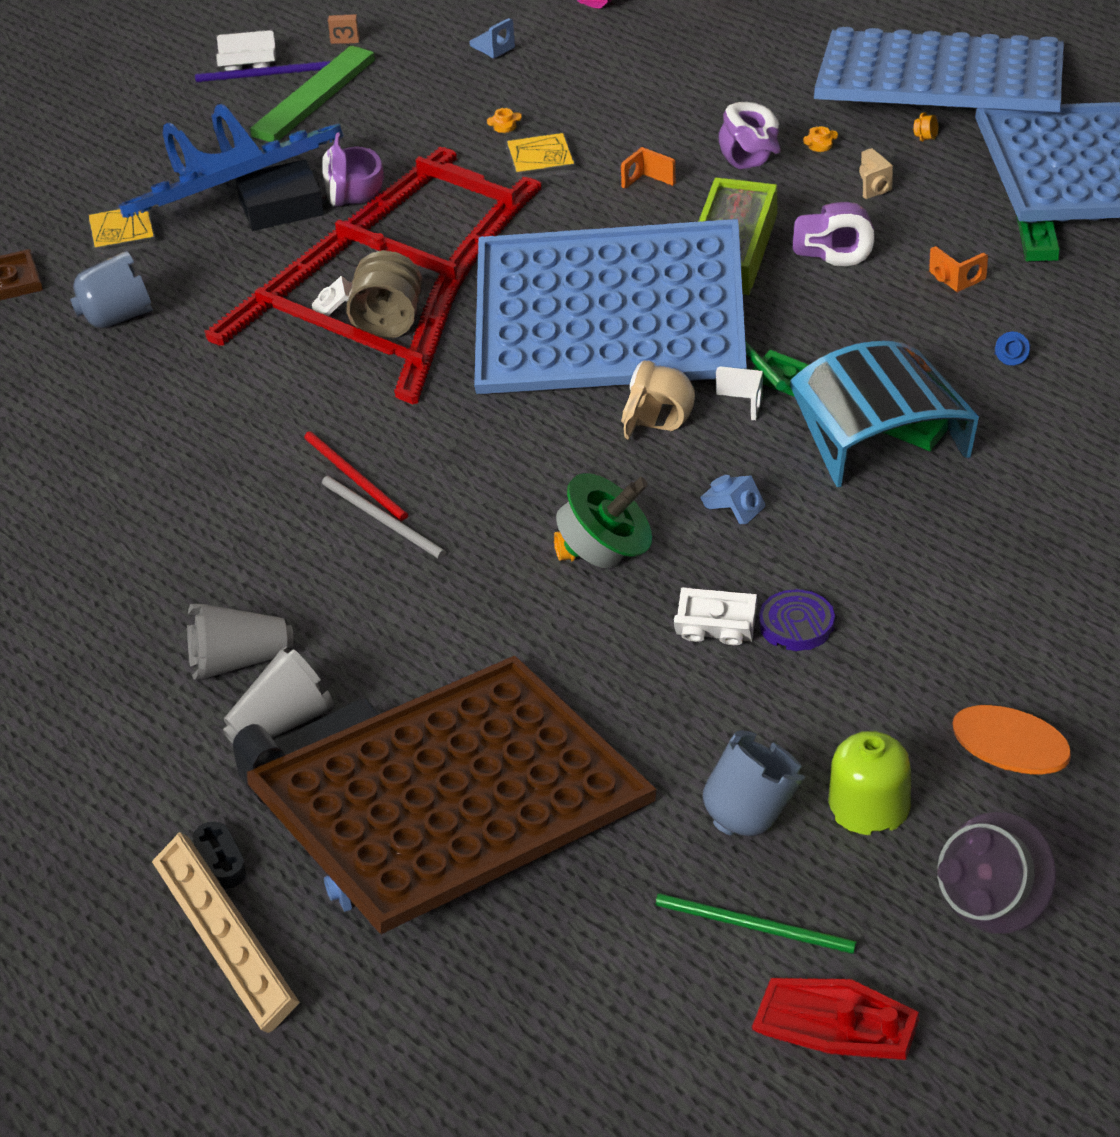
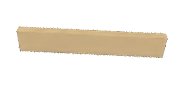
M179 832L152 863L259 1028L269 1033L300 1002L190 838Z

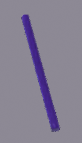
M331 61L195 74L196 82L317 71L323 69Z

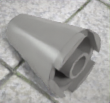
M201 603L190 604L188 615H195V625H187L190 667L198 664L199 668L192 675L193 679H206L272 660L285 646L293 647V629L291 625H286L284 618Z
M285 646L224 717L227 726L222 730L232 744L237 733L251 724H259L274 738L329 712L334 708L335 704L328 690L321 695L318 684L321 679L305 659L294 649L290 651L289 646Z

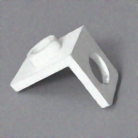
M340 276L330 287H326L320 292L318 298L312 303V309L329 316L345 300H348L352 283Z
M718 367L716 370V394L751 398V420H756L763 397V371Z

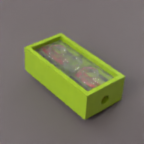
M715 177L699 222L738 219L742 293L750 295L777 217V185Z

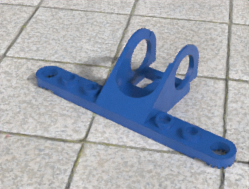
M218 104L212 114V123L222 153L208 154L201 152L193 146L182 130L179 131L170 122L164 124V143L174 172H179L180 181L169 185L168 181L151 186L152 192L125 201L118 206L123 218L132 217L135 213L138 215V211L144 213L152 209V206H163L315 149L319 145L327 144V140L330 143L332 140H335L336 133L338 132L341 139L344 136L340 124H335L308 134L306 130L290 134V140L281 144L279 140L263 144L261 151L225 105ZM222 118L226 121L232 133L234 148L231 147L226 138ZM173 136L177 139L182 149L186 167L182 164L176 152Z

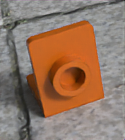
M641 147L621 163L622 188L626 189L642 175L672 186L675 185V160ZM635 162V171L633 175L629 178V169L631 165Z
M934 246L930 249L929 272L939 282H944L956 292L986 279L987 254L981 253L958 263L938 247ZM979 265L977 274L972 279L967 280L969 270L973 266Z

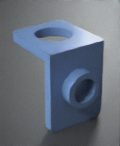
M507 18L490 27L489 31L470 40V46L492 58H496L515 48L513 20ZM502 29L507 31L506 38L498 35Z

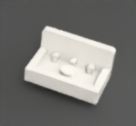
M272 30L221 34L217 36L219 51L216 54L217 66L225 65V70L242 69V64L253 63V68L270 67V62L276 60L274 32Z
M681 588L678 615L674 617L676 634L682 635L683 639L693 642L703 641L705 637L720 638V642L727 645H740L742 641L752 642L757 594Z

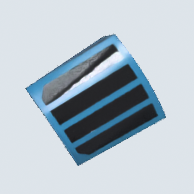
M871 341L851 345L821 357L790 380L791 390L836 487H841L844 484L848 450L883 432L913 423L948 419V430L963 458L971 457L979 416L925 356L909 345L894 341Z

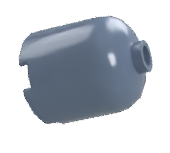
M128 251L89 267L76 276L73 284L75 297L71 298L70 301L77 317L84 315L89 324L94 327L107 328L153 311L143 280L140 275L136 276L131 265L134 261Z
M740 730L733 734L706 781L703 790V803L709 815L714 819L713 824L727 835H734L736 833L739 835L756 836L766 832L774 824L805 779L804 775L798 774L802 768L801 764L789 752L774 742L769 748L755 742L754 739L757 734L749 731Z

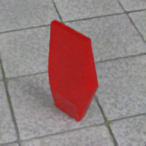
M771 978L753 1022L752 1030L768 1037L833 1055L906 1060L919 1023V1012L852 979Z

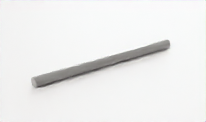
M330 476L324 477L322 481L324 486L437 559H441L446 555L444 549Z

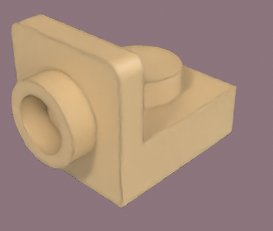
M873 148L863 151L860 166V175L863 179V197L868 199L892 190L893 165Z

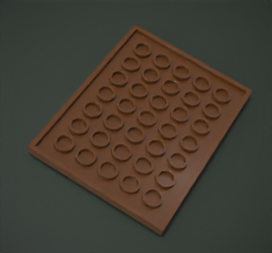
M515 655L247 772V783L380 934H384L654 802L656 799V788Z

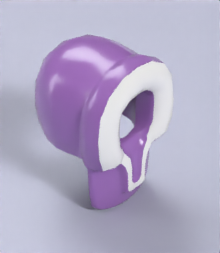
M737 102L726 108L723 114L724 123L719 131L718 139L723 156L732 166L738 169L761 166L768 159L771 151L775 154L781 152L777 141L779 122L770 109L751 102Z
M336 133L334 144L326 151L322 162L323 181L327 199L333 207H340L344 204L367 203L379 194L383 185L384 169L381 159L376 152L365 147L356 146L341 149L340 133Z
M837 202L823 205L821 214L803 215L795 220L793 251L801 256L821 257L825 262L834 266L857 265L866 260L873 248L875 237L871 218L866 209L857 203Z

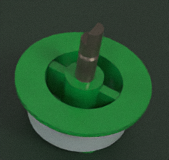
M590 473L576 475L568 484L567 497L569 502L563 505L556 515L557 526L565 540L564 546L566 550L575 557H581L595 566L606 569L617 566L623 556L636 557L644 554L651 546L652 532L647 518L634 500L648 487L647 481L640 476L635 483L631 482L623 490L610 480L599 475Z

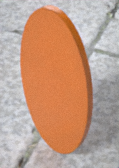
M977 705L962 709L953 718V730L959 743L974 756L1004 770L1024 774H1050L1064 769L1071 760L1070 747L1065 737L1047 722L1023 711L1002 706Z

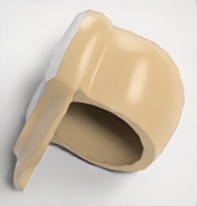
M647 360L637 365L631 378V393L623 410L621 420L624 423L625 438L627 440L630 439L636 425L673 431L686 422L693 409L695 390L689 378L683 372L674 368L657 366L654 362ZM662 404L673 405L664 425L654 426Z

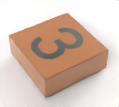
M357 15L328 16L331 44L359 43Z

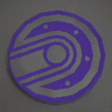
M786 590L770 596L762 604L759 612V627L764 638L775 646L778 643L785 645L786 650H811L824 644L829 639V634L835 627V614L832 605L824 597L812 591Z

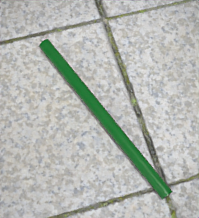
M745 340L746 356L760 371H763V375L777 390H783L786 383Z
M660 893L656 898V906L830 949L854 954L857 946V941Z

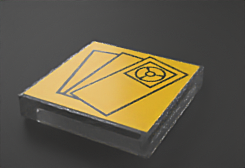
M564 132L505 141L506 151L516 182L522 180V177L540 179L576 173V164Z
M120 209L87 215L95 257L157 246L150 211L148 210L144 213L138 211V215L135 213L134 216L127 218L122 217Z

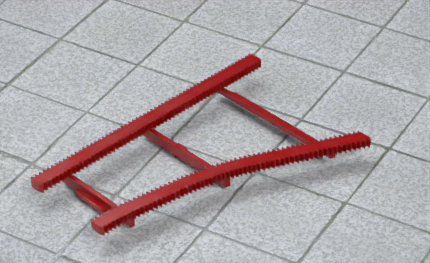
M438 147V150H434L431 156L416 158V167H412L409 173H405V176L397 179L398 182H394V185H390V188L382 191L383 194H379V197H375V200L371 199V203L363 206L364 209H359L360 212H356V215H352V218H348V221L338 219L335 222L336 230L328 233L329 236H324L325 239H320L321 242H317V246L313 245V249H308L309 252H304L305 255H300L301 258H296L297 261H292L293 265L289 264V268H284L285 271H280V274L272 277V281L268 280V284H264V287L255 290V294H251L252 297H247V300L239 303V307H234L235 310H230L231 313H226V317H222V320H217L218 324L213 323L214 327L204 330L206 339L218 346H225L224 342H229V339H233V335H238L237 332H242L241 329H246V325H250V322H255L254 318L258 319V315H263L262 312H267V309H271L272 305L275 309L388 355L394 354L406 359L402 372H400L399 381H397L398 385L394 389L395 397L412 405L417 404L421 391H423L424 382H426L425 378L429 374L428 370H430L431 362H433L435 350H437L438 342H440L442 330H444L445 322H447L446 318H448L453 300H455L456 293H458V289H460L464 282L463 279H466L465 276H468L474 263H477L479 237L498 236V233H501V230L507 227V223L513 220L512 217H515V214L521 211V208L524 207L523 205H526V202H529V199H532L535 193L538 194V191H542L541 183L530 177H522L519 183H515V186L512 185V189H508L484 180V176L479 173L453 165V161H457L456 153L451 149ZM431 178H438L498 200L497 204H494V207H491V210L488 211V214H485L486 217H482L483 220H480V224H477V227L471 230V234H468V237L462 240V244H459L460 247L454 250V254H452V257H449V261L384 237L382 233H374L367 229H371V226H375V223L383 220L382 217H386V214H390V211H394V208L402 205L401 202H405V199H409V196L417 193L416 190H420V187L428 184L427 181H431ZM351 241L367 245L377 251L397 252L408 257L414 264L440 274L436 278L434 286H432L433 289H431L429 297H427L428 300L426 301L425 308H423L424 312L420 316L421 320H419L418 328H416L417 332L413 336L414 340H412L411 348L409 349L284 299L283 295L287 296V292H292L291 289H296V286H300V282L304 283V279H308V276H312V273L320 270V266L324 267V263H328V260H332V257H336V254H340V251L348 248L347 244L351 245Z

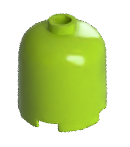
M863 731L849 736L838 745L831 764L828 797L830 809L835 815L836 822L849 831L871 835L872 831H882L888 828L891 831L895 830L907 819L911 809V767L908 752L898 740L885 733Z

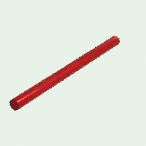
M308 431L305 434L304 439L400 522L408 518V513L312 431Z

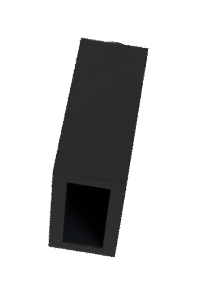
M306 159L259 169L235 178L238 199L252 231L324 215L322 204H327L326 193L323 185L319 186L316 170H310Z

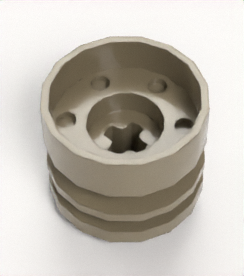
M391 251L370 253L361 259L355 269L352 287L347 300V315L351 324L356 328L381 338H396L407 332L414 322L417 302L421 292L422 276L418 267L408 257Z

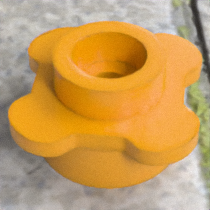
M501 108L495 111L493 117L487 119V124L493 126V129L497 132L508 133L516 129V122L522 119V115L518 112L513 113L511 109Z
M823 126L813 127L809 130L810 134L803 138V143L808 145L813 151L824 152L832 148L833 140L838 138V133L834 130L830 131L827 127Z

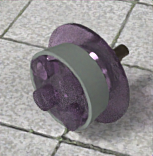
M991 812L968 820L949 838L940 853L937 875L943 896L960 918L983 932L1004 934L1029 926L1044 912L1054 892L1056 865L1049 843L1032 823L1014 814Z

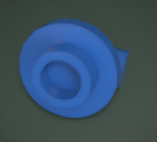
M1007 332L996 341L995 355L1006 365H1019L1029 358L1031 345H1029L1027 338L1021 333Z

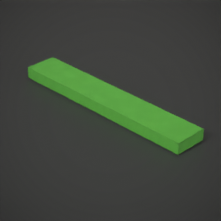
M349 46L250 128L251 137L267 142L283 138L375 61L374 52Z

